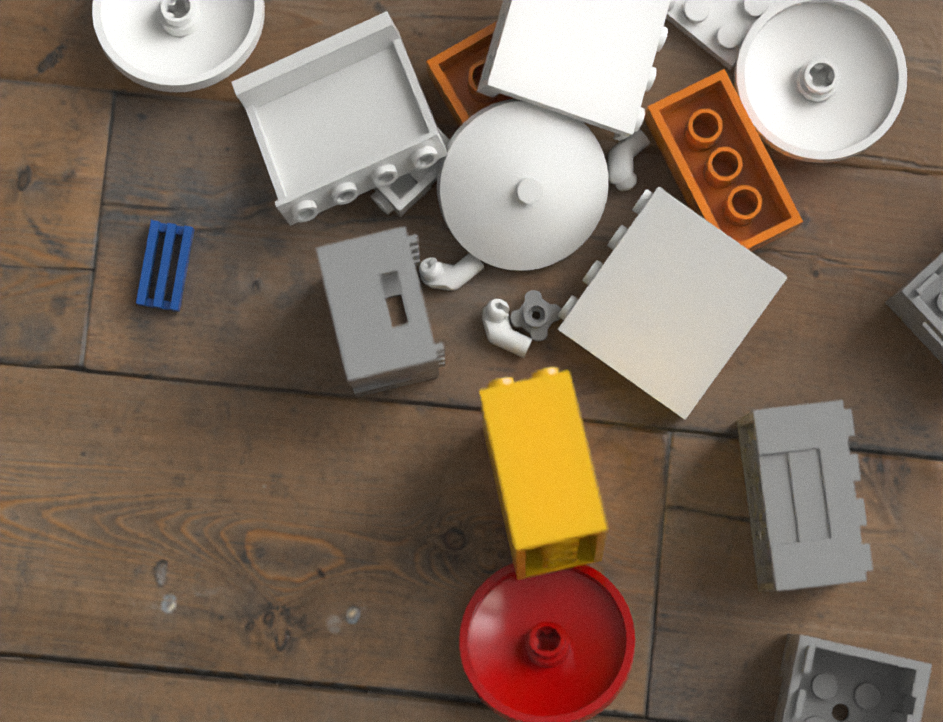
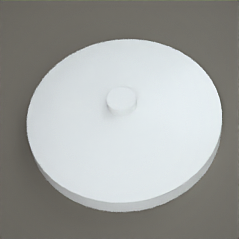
M93 0L92 4L95 32L109 61L132 81L164 92L199 90L216 84L230 76L248 59L261 36L265 16L264 0Z
M782 0L764 12L748 31L737 55L734 83L735 90L761 140L774 150L788 157L805 162L829 163L860 154L876 143L887 132L897 118L904 102L907 88V66L901 44L892 28L875 10L859 0Z
M515 98L491 104L472 115L458 128L446 146L448 155L441 158L437 176V196L441 214L457 241L469 253L489 265L516 271L534 270L553 265L581 247L590 237L601 219L608 195V169L599 142L582 121Z

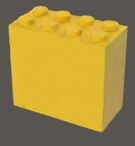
M546 368L532 373V379L514 382L513 378H501L489 382L487 389L479 390L483 432L517 580L601 562L603 559L608 529L569 370L558 372V368Z

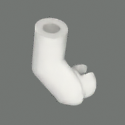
M640 129L636 133L633 132V135L621 140L608 153V179L620 191H628L635 186L637 176L633 173V158L650 144L649 139Z
M469 253L455 265L437 262V259L433 257L426 258L419 266V273L421 274L422 282L429 287L455 291L485 267L478 258Z
M493 299L489 301L482 312V321L487 339L492 344L524 358L532 338L512 329L508 313L510 309L504 300Z

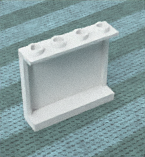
M503 0L477 92L490 97H494L499 93L614 132V139L621 141L633 135V132H638L645 115V109L641 107L644 93L651 89L655 80L656 68L652 67L656 51L659 52L662 49L667 37L668 28L664 27L667 11L670 12L674 8L677 0Z
M387 11L231 82L236 96L246 109L278 197V201H275L276 207L290 226L297 222L312 220L318 213L335 205L350 203L358 195L373 188L390 185L398 177L413 170L428 168L435 164L438 159L448 155L403 41Z
M658 187L654 193L646 189L637 201L632 211L637 213L638 216L629 229L621 225L607 244L613 251L605 263L602 264L596 260L582 281L588 287L581 297L577 299L572 295L563 306L558 317L564 321L558 330L686 420L784 284L787 276L668 194L663 188Z

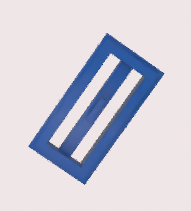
M151 220L136 299L138 306L180 312L195 230L193 227H183L173 223L165 224ZM160 233H166L155 296L152 299L148 298L159 235ZM175 235L183 237L171 302L164 301Z

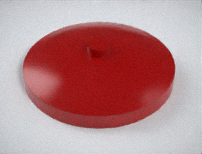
M511 563L486 579L472 596L462 618L459 648L463 668L472 689L481 701L500 717L510 722H585L608 707L626 684L635 657V628L624 597L608 578L593 567L583 565L517 580L514 564Z

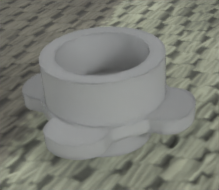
M531 290L525 294V302L520 309L514 310L511 313L510 319L513 326L522 327L523 330L530 333L534 341H542L546 339L548 335L547 330L551 324L560 320L558 314L561 308L557 304H549L542 299L539 291ZM538 312L540 318L537 320L533 319L532 313Z

